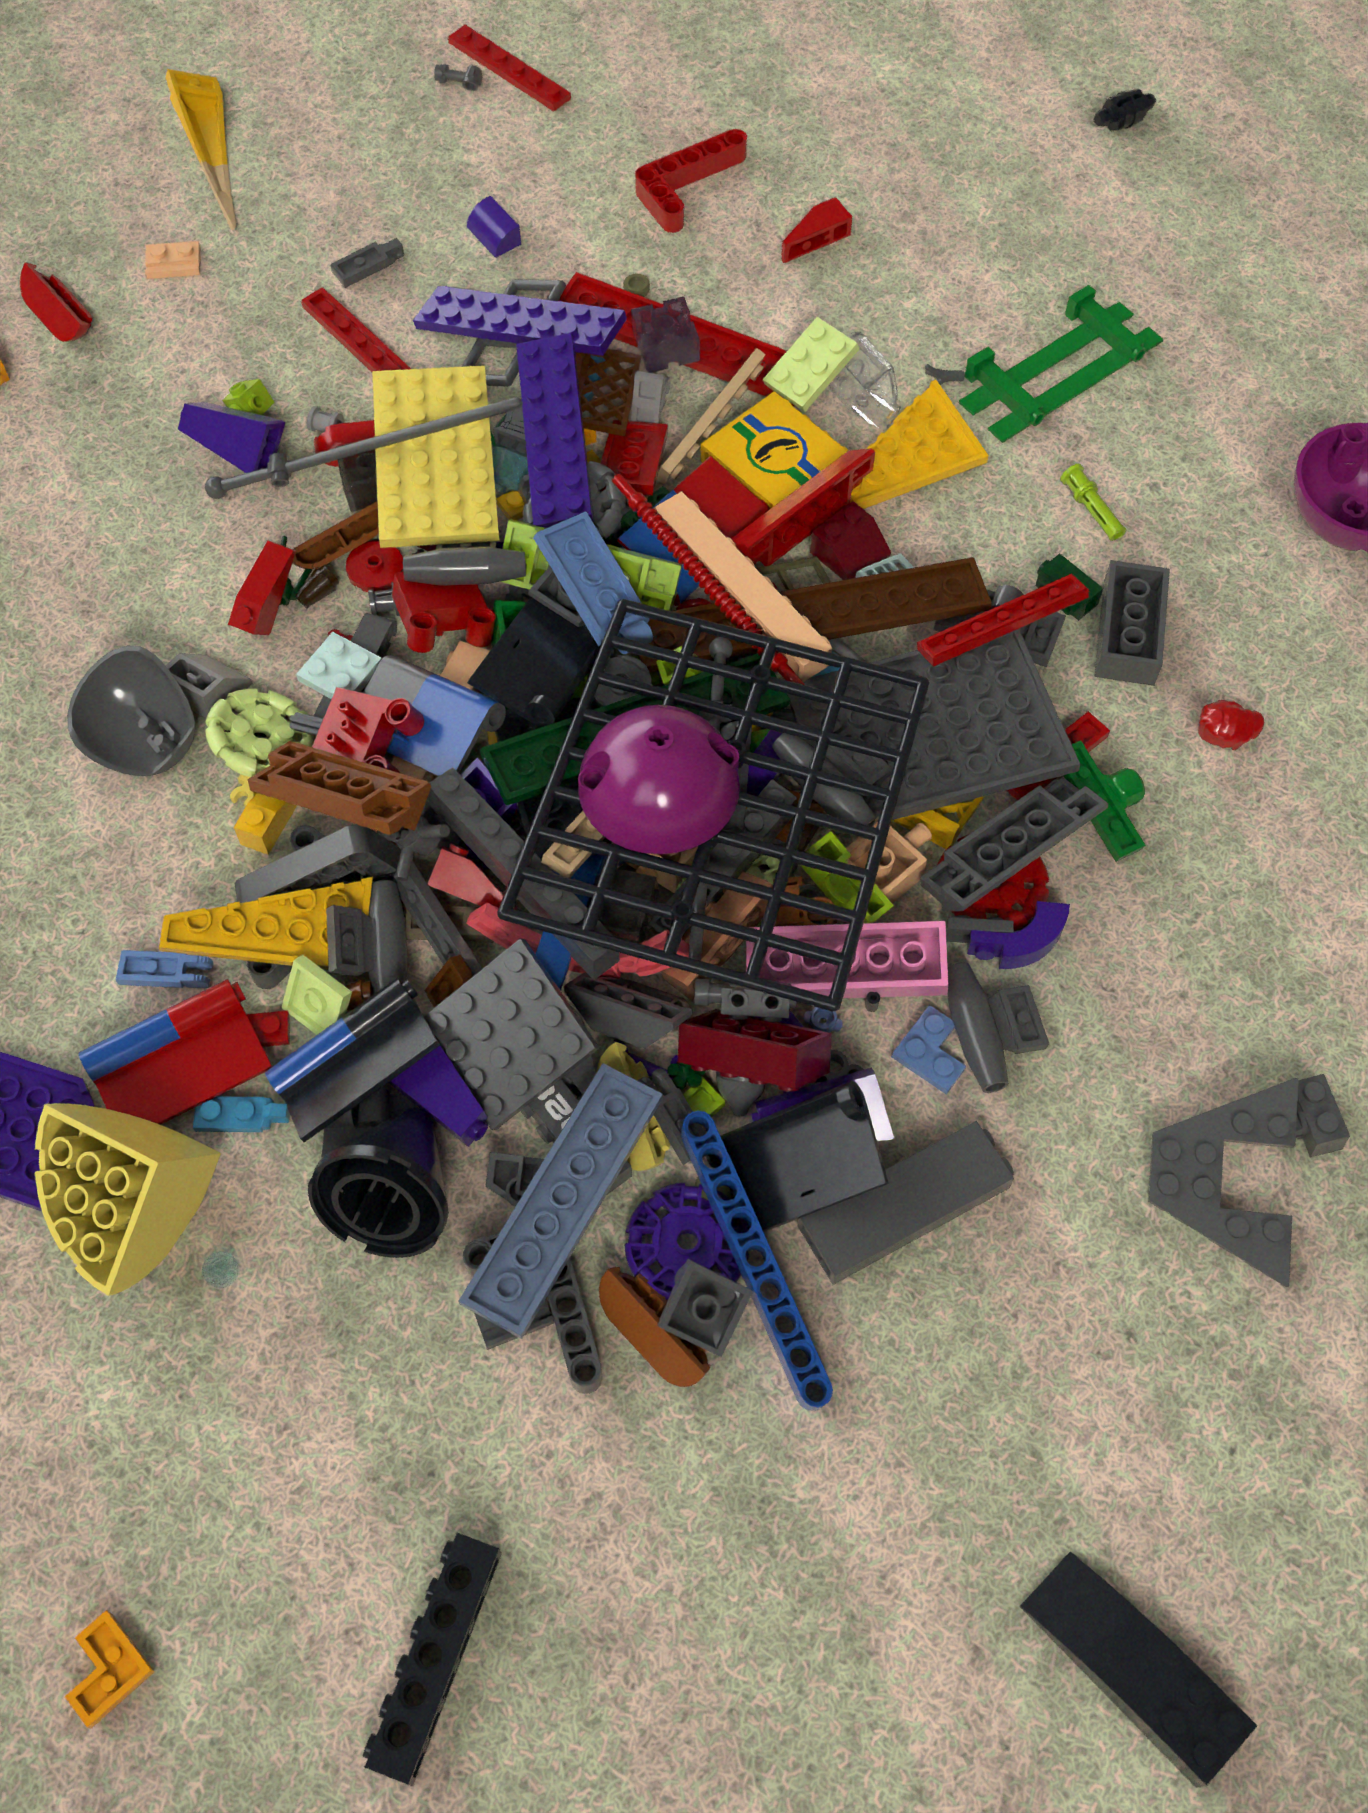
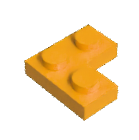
M107 1610L75 1637L76 1641L96 1666V1669L65 1696L85 1726L90 1729L155 1672L111 1612Z

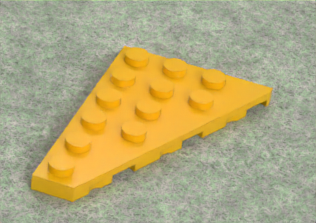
M937 380L931 381L928 389L921 396L918 395L913 400L912 405L907 406L894 419L893 425L885 433L882 432L877 437L875 443L870 444L866 448H872L875 451L873 471L866 475L862 483L852 490L851 501L865 509L987 463L989 455Z

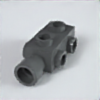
M696 979L695 1005L709 1006V1003H721V1014H727L731 1019L745 1020L749 1016H759L764 1021L779 1022L782 1021V1018H789L790 1008L797 1007L796 1001L760 991L736 987L738 985L727 982L711 983L710 979Z

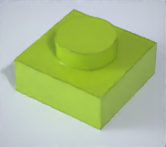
M702 1078L700 1086L690 1088L683 1093L692 1111H704L713 1117L725 1107V1100L704 1078Z

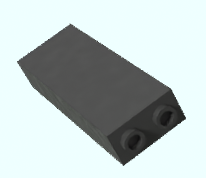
M975 1121L885 1169L889 1184L799 1218L797 1226L832 1285L1008 1190L1014 1180V1171L1009 1161L1005 1157L1001 1158L994 1148L995 1142L987 1129L982 1130L978 1122Z

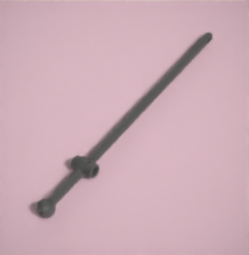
M518 397L291 461H287V456L283 453H274L269 456L270 462L267 463L266 468L224 480L217 476L209 478L205 483V491L209 497L220 499L225 496L228 490L271 479V483L275 487H284L289 484L292 472L517 410L522 407L523 402Z
M717 637L711 641L709 653L714 658V662L726 664V659L730 658L733 652L732 643L726 638ZM712 674L711 701L723 704L725 677ZM699 711V716L707 720L719 733L721 723L731 722L729 718ZM709 853V856H708V859H707V862H706V866H705V870H708V871H709L710 853ZM701 882L699 884L692 905L693 912L705 915L708 884ZM691 926L688 956L700 961L704 929Z

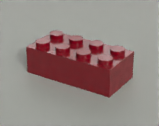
M714 1009L685 1020L679 1025L678 1062L691 1065V1069L696 1071L714 1070L718 1071L722 1077L735 1078L740 1076L748 1078V1081L752 1084L763 1085L770 1083L778 1085V1089L782 1091L793 1092L799 1090V1087L807 1083H814L816 1079L830 1073L832 1033L781 1022H768L753 1016H749L745 1020H735L729 1018L727 1014H721L720 1009Z

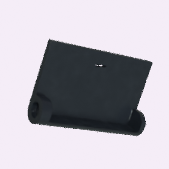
M530 597L467 683L534 725L544 727L553 724L593 667L600 646L597 645L586 625L577 627L536 599Z
M854 1081L842 1084L720 1135L763 1232L889 1184L864 1094ZM706 1155L707 1162L711 1167L718 1168L721 1165L718 1157ZM730 1188L731 1197H732V1199H734V1198H735L734 1192H733V1190Z

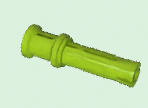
M1078 463L1066 469L1061 475L1060 481L1062 484L1068 485L1074 493L1075 501L1085 505L1107 534L1110 541L1121 538L1126 533V528L1123 527L1097 493V484L1088 479L1083 472L1084 467Z

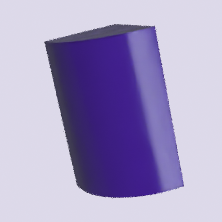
M491 195L481 200L473 208L467 220V228L495 258L521 245L520 226Z

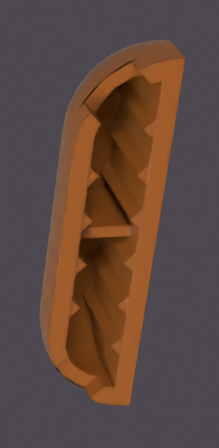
M378 501L293 548V550H296L292 564L303 569H317L379 534Z
M620 1267L607 1269L600 1281L599 1297L603 1311L612 1324L667 1382L679 1387H689L699 1382L711 1367L708 1364L705 1353L707 1350L657 1326L668 1300L653 1289L643 1275L638 1273L636 1277L620 1272Z

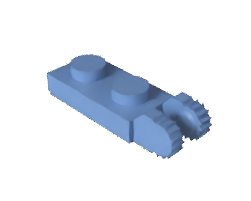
M123 950L119 960L116 982L118 985L208 988L210 984L209 977L199 974H186L187 967L190 969L211 970L213 960L206 956L181 953Z

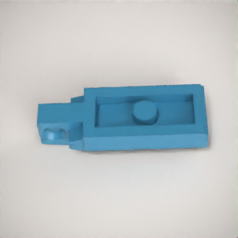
M217 1096L195 1107L193 1129L195 1132H263V1130L270 1129L271 1123H289L290 1113L286 1106L287 1104L273 1103L272 1098Z

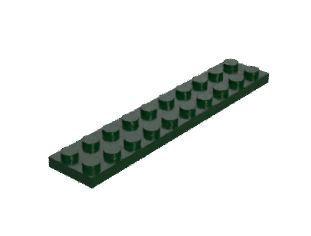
M755 654L726 665L752 671L753 667L759 664L761 656ZM770 669V676L777 678L775 672ZM702 672L685 678L680 693L710 700L712 674ZM725 677L723 704L744 709L750 691V684ZM669 684L661 686V688L667 689ZM768 689L765 694L761 695L756 713L766 715L789 706L790 698L786 693ZM635 695L594 709V711L619 716L643 706L662 705L663 701ZM676 704L674 706L699 715V710L683 707ZM573 717L481 748L480 755L506 806L544 793ZM585 721L575 747L587 750L604 726ZM570 759L560 786L578 781L582 762Z

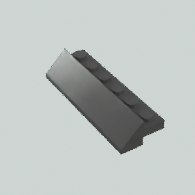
M1061 778L1046 790L1039 785L944 852V861L920 877V885L942 903V912L963 911L1106 810L1108 803L1085 786L1079 790L1065 778Z

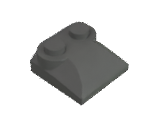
M687 1259L686 1263L679 1268L675 1275V1286L657 1326L722 1357L753 1291L718 1272Z

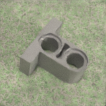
M642 371L636 372L631 421L660 423L661 412L667 401L665 396L669 394L670 377Z

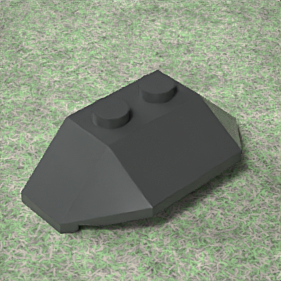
M584 972L564 985V992L592 1030L603 1033L607 1037L628 1042L638 1048L646 1049L692 1016V1008L689 1007L684 998L628 979L603 976L593 980Z

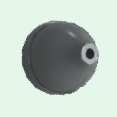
M716 1071L718 1090L730 1105L733 1115L746 1116L752 1104L761 1097L766 1084H752L748 1081V1078L740 1076L735 1078L722 1077Z

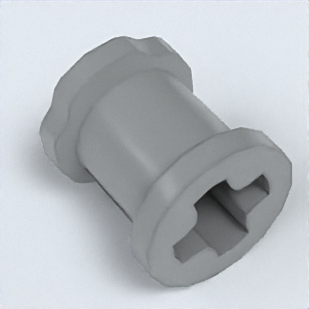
M313 406L310 409L307 417V428L313 432L316 430L325 432V427L343 423V415L335 412L331 414L324 412L317 406Z

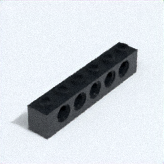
M456 1533L454 1541H447L440 1558V1563L444 1564L439 1579L433 1578L425 1596V1600L429 1601L424 1617L419 1615L412 1627L410 1639H413L414 1642L409 1655L403 1654L397 1665L394 1677L399 1680L393 1695L388 1693L381 1705L379 1717L383 1718L379 1731L377 1735L374 1733L370 1735L364 1748L363 1758L367 1759L365 1768L413 1787L502 1553L499 1548L460 1533ZM460 1570L470 1571L472 1578L467 1587L456 1589L452 1586V1579L456 1572ZM446 1607L456 1609L457 1618L455 1622L449 1627H440L437 1623L439 1612ZM437 1645L442 1651L440 1661L434 1666H425L422 1661L423 1652L429 1646ZM416 1684L424 1685L426 1688L425 1700L418 1706H410L407 1701L409 1689ZM399 1724H408L411 1730L409 1741L401 1747H395L391 1739L393 1729Z

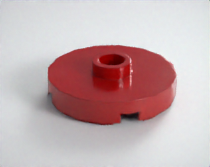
M369 541L356 547L350 552L346 560V573L351 584L365 592H368L370 589H373L375 592L391 589L394 573L403 572V557L396 547L380 548L379 541Z

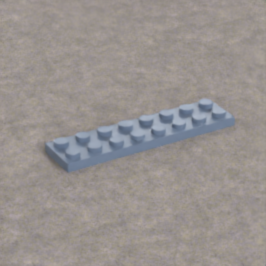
M602 1063L459 1299L461 1306L521 1339L523 1338L663 1099L662 1093Z

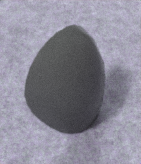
M126 645L114 649L101 657L88 669L71 697L67 720L68 731L74 745L92 761L108 769L134 776H153L166 772L185 756L194 740V716L180 685L164 663L154 653L141 646Z

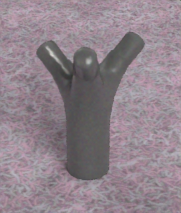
M929 364L925 366V374L935 377L940 385L945 382L964 381V370H941Z

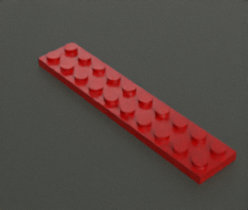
M575 272L559 301L625 310L627 320L614 339L726 382H730L755 349L758 348L765 354L760 364L764 369L755 381L749 379L745 385L748 386L747 390L766 397L774 392L765 385L763 378L787 350Z

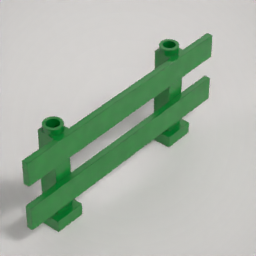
M1087 285L1069 296L1065 316L1071 321L1079 318L1083 324L1004 372L994 363L995 352L989 346L968 358L964 377L971 383L978 380L983 386L960 399L958 403L974 416L998 400L1003 402L1012 413L989 426L988 430L999 441L1004 443L1027 427L1038 425L1046 415L1128 363L1139 361L1147 351L1163 342L1164 339L1150 327L1145 328L1136 335L1132 333L1122 323L1131 318L1134 313L1120 301L1104 309L1094 300L1096 290ZM1099 337L1113 348L1036 398H1033L1021 387Z

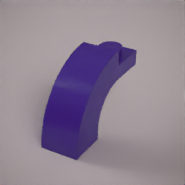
M1037 901L1032 922L1026 928L1017 932L1002 933L971 930L967 942V954L975 955L980 960H990L994 957H999V969H1016L1033 964L1045 957L1057 944L1068 919L1070 904Z

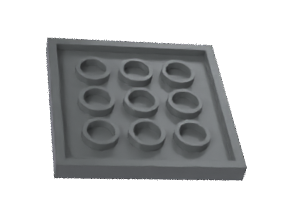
M521 938L424 1016L440 1046L488 1116L486 1123L491 1130L500 1128L600 1049L527 941Z

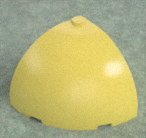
M44 1104L35 1143V1150H39V1171H35V1180L42 1213L60 1251H66L77 1265L75 1270L91 1285L106 1295L110 1296L120 1293L141 1281L168 1255L199 1209L221 1153L175 1130L129 1114L79 1104Z

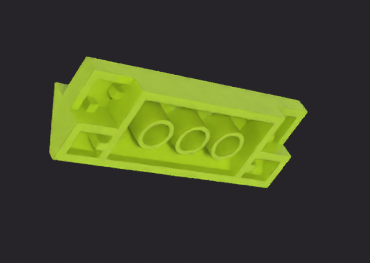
M513 519L508 520L503 549L525 552L526 576L501 582L530 590L549 568V563L533 539L537 532L546 528ZM607 545L641 603L671 611L677 595V587L683 564Z

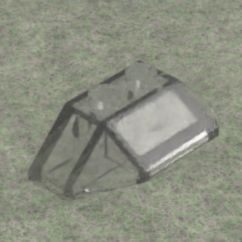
M857 331L846 334V336L858 343L860 349L828 387L850 412L884 431L889 428L901 410L894 367L862 332Z

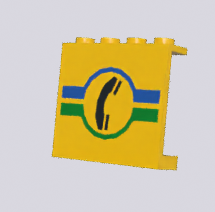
M774 391L702 442L700 461L703 463L712 456L759 500L766 502L771 509L849 450L837 443L828 432L821 430L807 415L799 412L787 399L782 398Z

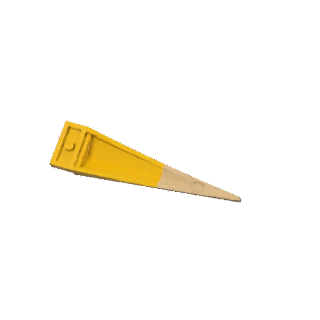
M167 69L165 78L171 93L170 100L230 229L234 230L236 228V220L227 163L223 94L216 77Z

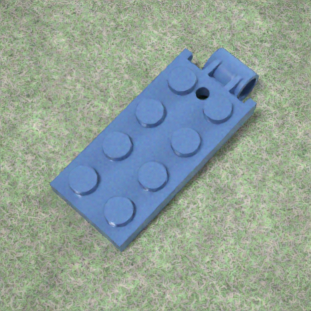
M583 512L537 532L533 539L597 645L601 646L617 602L620 599L641 603L588 513ZM626 613L618 636L646 644L652 642V631L647 624L649 618ZM619 650L622 654L629 653L627 651Z

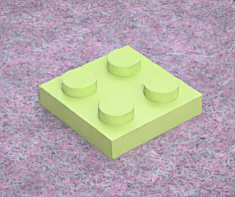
M301 955L293 961L281 1008L285 1011L288 1010L292 1017L318 1035L346 1015L352 991L307 957Z

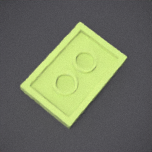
M816 317L763 378V381L767 387L806 412L860 348L857 342Z

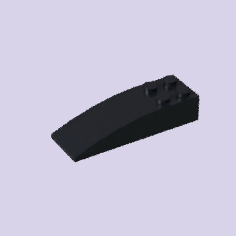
M1069 1552L1019 1606L1196 1788L1207 1786L1257 1727L1175 1643L1072 1552Z

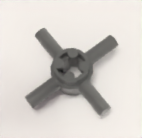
M427 800L415 831L401 827L398 832L391 835L377 831L379 835L388 841L397 843V846L402 849L395 878L398 880H408L414 852L423 856L430 855L438 846L440 838L447 837L450 833L448 825H432L423 817Z

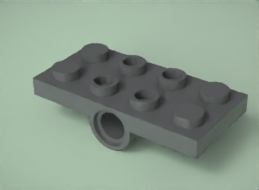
M1010 585L999 586L996 592L987 590L992 602L991 609L1023 595L1019 589ZM984 612L936 620L934 630L941 632ZM1055 612L1019 628L1035 664L1047 667L1066 615Z

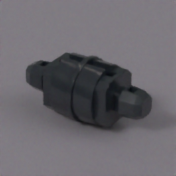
M1141 89L1119 92L1106 100L1102 109L1095 114L1093 120L1097 126H1107L1110 131L1130 128L1134 124L1143 121L1148 110L1152 109L1155 105L1156 98L1151 93L1143 94Z

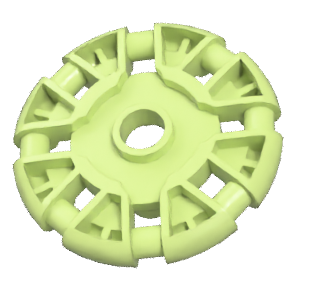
M257 688L237 690L229 693L227 699H219L211 707L205 721L208 726L205 730L206 739L212 752L217 758L221 757L226 762L225 765L247 777H252L270 766L268 754L285 743L292 741L312 747L316 736L292 730L289 727L290 722L284 719L286 716L290 717L296 712L308 715L305 710L300 711L296 707L297 703L270 690L268 693L258 692ZM234 709L239 714L235 715L232 710ZM254 733H263L267 735L268 739L257 738ZM256 759L267 760L266 765L258 764Z

